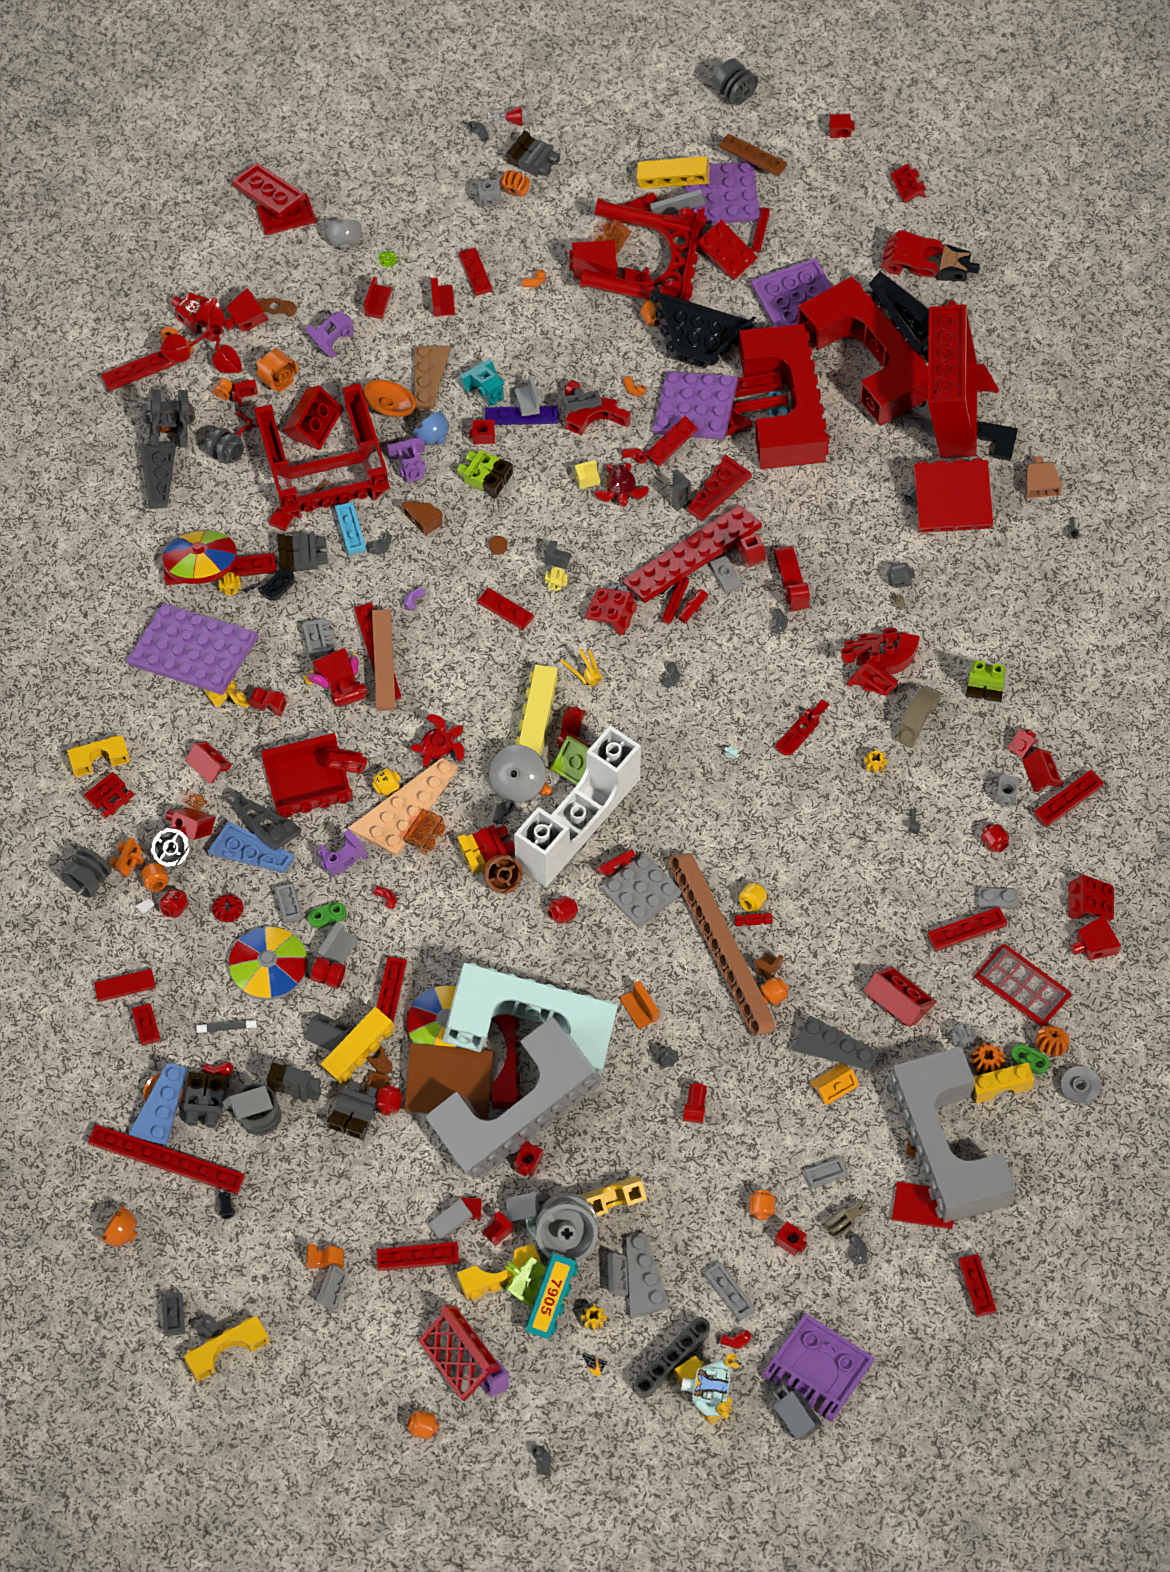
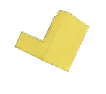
M596 460L575 465V476L580 489L601 483L597 472Z

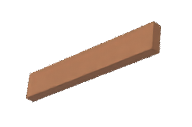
M391 609L372 610L377 711L396 710Z

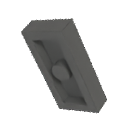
M183 1293L162 1295L164 1335L185 1334Z

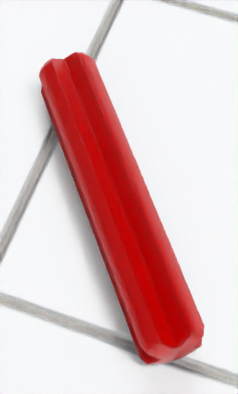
M762 207L760 210L751 250L756 253L761 251L770 215L769 208Z
M779 395L736 402L734 408L742 413L788 405L787 395Z
M688 577L683 578L676 584L662 616V622L666 624L672 623L689 584Z

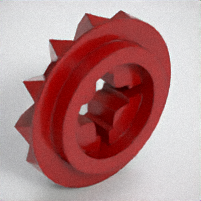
M226 893L222 896L219 895L214 900L212 911L219 921L233 922L242 915L243 903L235 894ZM227 901L229 902L230 906H233L229 908L228 913L224 908L226 906Z

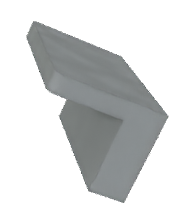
M531 375L528 376V387L514 389V395L522 416L540 414L539 394Z
M336 922L318 950L317 955L318 957L331 961V964L333 962L343 964L358 939L345 932L343 924Z
M265 1086L229 1096L223 1101L225 1109L232 1107L237 1120L273 1108Z
M532 1192L506 1198L507 1219L512 1223L538 1217V1204H543L549 1199V1194Z

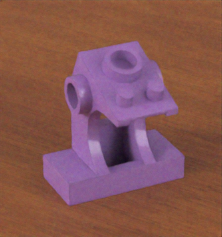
M342 310L332 313L317 329L311 324L305 329L331 359L337 355L332 349L334 342L340 336L347 337L349 335L352 338L355 331L352 327V319L349 315H345ZM333 326L337 327L332 333H327Z
M418 437L387 445L389 460L399 458L401 464L399 471L402 478L405 477L407 482L425 478L424 472H427L426 465L422 461L421 455L417 454L425 452L424 440Z
M350 829L344 833L346 840L344 848L337 853H331L321 843L319 844L321 850L318 851V854L322 859V866L325 871L328 870L331 876L345 872L358 859H365L369 856L362 842Z

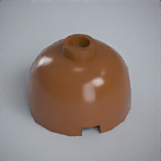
M499 854L487 861L483 875L486 884L493 891L508 894L520 886L523 869L514 857L507 854Z

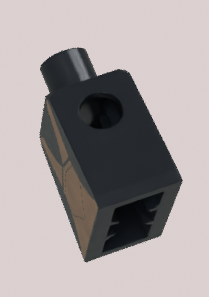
M944 244L937 280L966 281L968 273H979L980 264L970 262V251Z

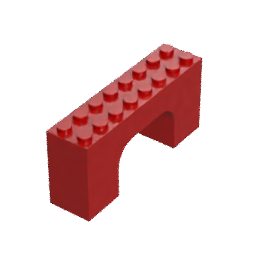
M851 276L798 305L797 324H804L805 331H809V342L817 351L838 339L852 337L860 340L881 364L883 369L861 381L859 402L879 426L886 424L928 400V366L924 358L919 356L913 346L904 339L903 333L894 327L892 320L883 314L881 307L873 302L871 295L863 290L859 281H856Z
M804 324L740 330L739 356L743 377L780 371L781 381L789 388L793 411L789 414L756 419L755 444L760 470L824 463L826 455H829L828 444H830L829 434L825 433L827 423L826 419L822 417L824 408L823 404L819 402L821 400V392L816 386L818 385V377L813 371L815 370L814 359L811 360L812 346L808 345V341H810L809 331H805Z

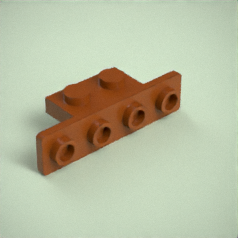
M727 134L719 144L720 148L776 176H780L787 167V162L731 134Z

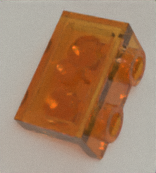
M613 220L611 223L607 222L602 228V236L598 235L595 241L615 240L617 255L632 231L618 220Z
M423 808L403 837L404 842L421 849L422 854L426 856L429 850H433L437 838L445 831L443 817Z

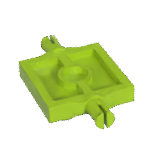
M529 1256L520 1267H517L511 1261L507 1262L505 1269L514 1275L505 1289L532 1308L546 1267L532 1256Z

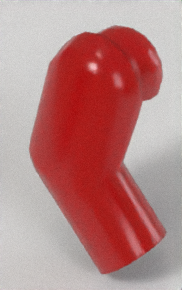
M376 886L374 895L385 898V907L394 909L398 901L394 892Z

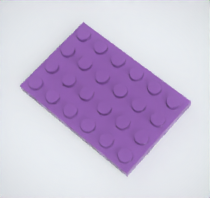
M162 603L126 662L135 668L223 695L259 635L256 631Z

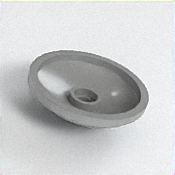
M523 745L508 746L498 752L492 760L489 770L490 782L495 792L503 799L513 800L517 803L526 802L534 798L543 788L546 779L545 764L540 755L532 748ZM513 770L517 771L516 777L512 776Z

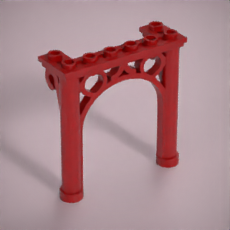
M597 198L594 215L648 227L658 232L669 246L671 254L670 265L660 277L648 282H637L583 269L579 287H591L650 300V292L654 286H657L660 293L690 302L693 292L691 280L694 279L696 268H693V264L696 265L698 254L695 253L700 248L696 243L699 240L698 237L702 236L707 215H704L705 208L697 209V213L692 209L682 208L679 210L678 215H663L604 201L605 199ZM682 237L686 243L683 246H679L674 242V239ZM688 250L686 259L682 258L679 253ZM681 268L684 269L683 277L675 271Z

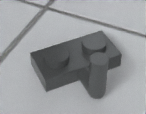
M577 388L575 395L562 397L566 412H576L579 409L595 408L602 405L598 390L582 393L581 389Z

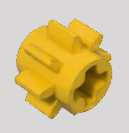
M228 572L221 577V580H218L220 592H224L225 595H235L238 593V589L242 588L240 577H235L234 573Z
M877 749L871 753L867 752V758H864L863 764L867 765L866 771L871 770L874 774L880 770L884 772V765H887L888 759H884L885 753H881Z
M595 1304L589 1309L585 1307L584 1312L586 1315H581V1321H586L584 1328L590 1327L593 1332L598 1327L603 1329L602 1321H607V1316L602 1315L603 1307L598 1309L595 1307ZM590 1316H592V1317H596V1316H597L598 1319H597V1320H596L595 1318L590 1319Z

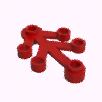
M893 627L883 629L882 634L858 635V641L847 640L844 642V648L840 651L841 659L844 663H852L857 655L872 649V652L869 654L870 660L872 662L881 661L880 645L886 642V645L883 647L884 655H894L895 646L893 644L900 638V634Z

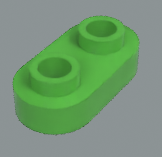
M335 902L313 909L308 915L309 923L314 928H323L336 922H341L346 918V907L342 903ZM335 909L340 910L338 913L333 912ZM320 915L321 918L316 919L315 916Z
M1023 1044L1015 1046L1012 1050L1011 1058L1016 1065L1029 1062L1032 1073L1037 1075L1045 1074L1048 1071L1050 1061L1046 1055ZM1023 1054L1025 1058L1020 1059L1018 1055ZM1041 1063L1043 1066L1039 1068L1035 1064Z

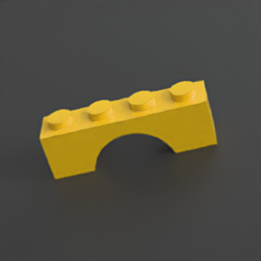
M533 1243L514 1250L512 1263L517 1267L522 1266L529 1256H532L542 1264ZM475 1265L457 1272V1279L466 1301L470 1299L475 1301L483 1297V1294L487 1292L496 1293L500 1291L503 1286L510 1283L514 1274L507 1269L499 1273H487Z
M257 1315L253 1318L248 1317L235 1328L230 1327L217 1338L212 1337L199 1348L194 1347L187 1351L186 1355H184V1360L196 1382H199L215 1373L216 1359L226 1348L241 1346L253 1352L269 1343V1336Z

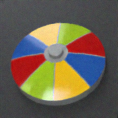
M262 927L246 933L236 942L229 957V971L236 987L247 996L259 1000H275L292 993L302 983L308 967L306 950L301 941L291 932L277 927Z
M456 986L434 987L422 993L413 1002L407 1015V1030L413 1044L463 1048L442 1042Z

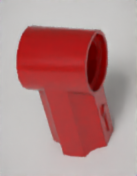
M695 1082L690 1084L688 1100L685 1103L683 1121L703 1124L707 1086L702 1083Z

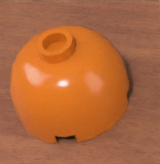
M122 1205L119 1207L121 1212L116 1211L106 1226L105 1237L101 1235L99 1239L112 1247L123 1246L127 1241L132 1242L138 1233L135 1231L137 1225L135 1216Z

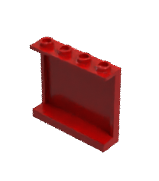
M975 458L972 461L957 459L953 462L939 460L935 463L921 461L914 464L912 471L915 477L918 533L992 529L994 523L988 460Z
M335 733L261 751L263 765L278 815H282L283 818H289L295 813H309L315 808L320 807L324 809L330 807L331 804H345L353 799L346 772L325 769V749H339Z

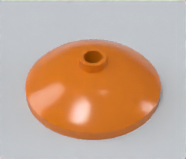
M373 380L368 382L363 389L367 404L373 410L385 416L404 417L411 414L415 409V397L408 389L398 383L388 380Z

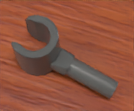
M1070 517L1069 540L1071 539V533H1075L1077 539L1080 534L1079 530L1075 528L1074 517Z
M911 809L909 832L918 835L921 823L916 822V810Z

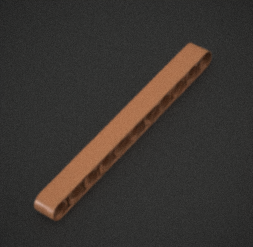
M691 853L672 855L669 859L670 869L750 1032L753 1035L772 1033L775 1030L774 1018Z

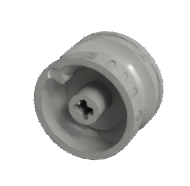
M560 1193L547 1199L539 1209L536 1221V1237L540 1249L548 1258H550L552 1251L575 1258L579 1262L593 1251L598 1239V1221L595 1209L585 1198L574 1193Z

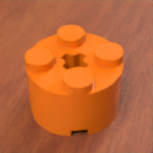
M278 348L272 349L271 352L265 355L264 358H260L256 363L258 367L257 377L272 390L279 392L294 382L292 378L294 374H298L299 370L298 364Z

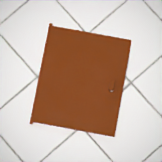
M408 1043L410 1052L405 1112L429 1114L451 1095L458 1092L471 1102L481 1118L488 1119L492 1059L495 1051L481 1050V1052L466 1048Z

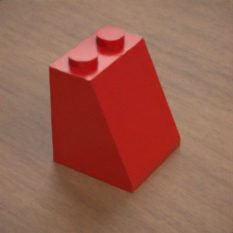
M615 240L572 242V250H569V269L573 271V276L581 279L582 271L585 269L617 277Z

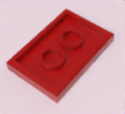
M304 193L306 198L304 201L281 218L262 205L256 206L266 236L317 223L307 193Z
M897 1181L892 1214L893 1221L951 1230L954 1221L944 1223L943 1218H938L935 1207L938 1206L936 1200H931L929 1195V1188L931 1186Z

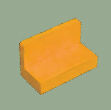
M843 1063L810 1081V1085L817 1089L825 1105L830 1104L860 1086L853 1069Z

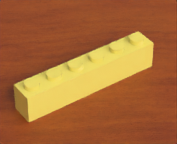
M535 664L534 671L530 672L529 677L531 687H527L526 690L528 702L527 704L524 703L522 715H525L524 720H520L519 724L521 735L517 736L515 745L532 748L541 757L558 678V668Z

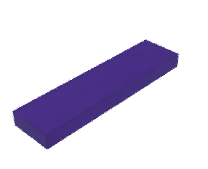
M540 406V414L527 416L521 415L519 407H485V420L494 419L495 425L558 424V406Z

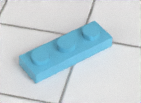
M353 502L335 506L348 555L365 552L366 546Z

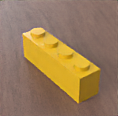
M707 156L638 162L637 181L640 189L709 184L710 164Z
M374 1007L320 1065L339 1084L347 1082L352 1077V1072L366 1062V1057L371 1052H376L380 1047V1043L393 1034L395 1025L377 1007Z

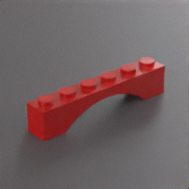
M501 1014L495 1016L492 1020L503 1034L506 1042L507 1057L500 1074L492 1083V1109H510L516 1102L520 1101V1090H516V1084H520V1072H516V1066H520V1056L515 1052V1047H519V1035H515V1029H519V1017Z

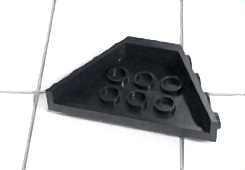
M879 271L869 282V286L879 298L880 305L889 312L887 315L896 322V328L905 335L904 339L913 346L916 352L927 351L929 308Z
M654 286L650 292V301L652 304L654 303L655 316L661 325L660 332L666 340V350L670 353L672 359L702 368H707L710 364L714 366L720 359L718 356L721 353L725 355L731 349L730 345L733 342L735 344L739 342L740 330H750L755 325L753 324L756 319L754 316L748 320L660 293L657 286Z

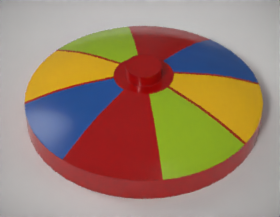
M211 530L186 533L174 539L163 553V565L166 573L174 580L187 584H202L217 580L230 572L237 561V549L234 541L223 533Z

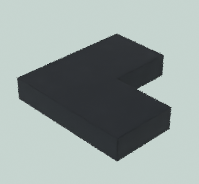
M982 421L978 439L996 443L993 458L1011 461L1018 428Z

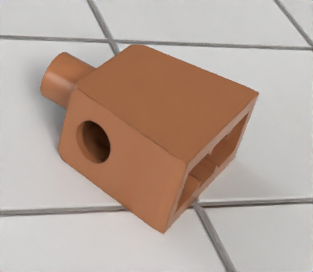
M1042 456L1034 457L1032 459L1033 464H1029L1026 471V499L1061 496L1062 483L1054 463H1044Z

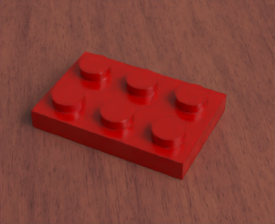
M722 219L696 243L733 281L758 259V256Z

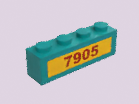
M552 1251L525 1325V1332L548 1340L550 1335L554 1336L558 1326L555 1323L556 1318L561 1316L565 1304H562L564 1296L568 1297L572 1287L569 1284L570 1279L575 1277L579 1265H576L577 1261L575 1258Z

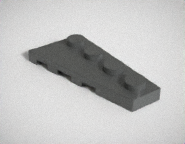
M177 442L159 443V447H150V444H140L149 509L168 507Z
M811 1015L791 1049L795 1052L870 1071L880 1055V1052Z

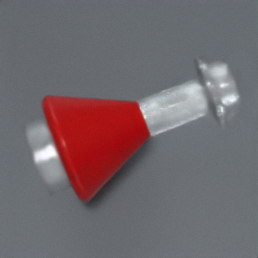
M518 106L507 113L494 114L493 110H491V112H488V122L494 124V121L506 120L522 126V123H527L526 109Z

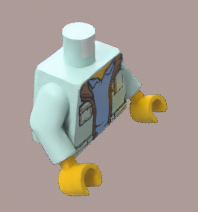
M729 1354L726 1359L703 1366L702 1369H697L696 1380L683 1378L681 1390L693 1392L692 1403L706 1416L722 1415L724 1418L729 1417V1414L725 1412L727 1409H732L726 1403L731 1378V1369L729 1368H739L738 1363H733L735 1359H739L735 1354Z

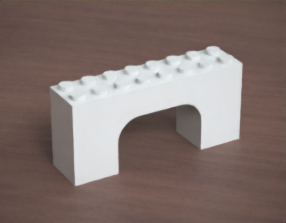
M611 725L586 752L585 773L572 792L551 815L538 807L514 834L515 859L521 864L524 873L545 887L552 882L640 780L641 746Z

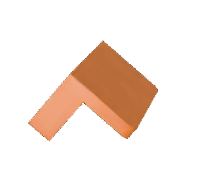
M640 980L633 984V991L620 997L622 1004L638 1029L659 1020L660 1011Z

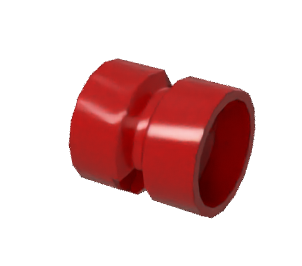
M319 956L311 972V981L322 984L326 981L327 986L338 989L344 978L346 965L338 962L331 964V961Z

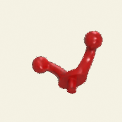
M237 411L236 415L247 422V425L241 427L236 433L241 437V432L251 430L252 427L255 428L256 424H253L252 419L244 415L243 411Z

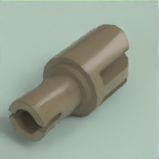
M858 1198L847 1209L841 1208L824 1222L826 1226H829L828 1230L833 1233L832 1235L835 1239L853 1226L855 1218L867 1209V1205L863 1206L865 1202L862 1199Z

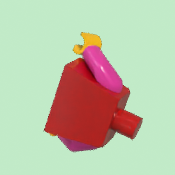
M344 647L312 662L314 673L310 670L309 675H303L307 685L315 683L323 688H328L330 692L340 688L344 695L349 694L353 690L350 684L355 682L354 675L358 673L359 660L355 652L348 656Z

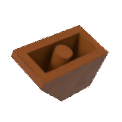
M407 501L401 503L402 513L425 536L443 524L442 512L431 503Z

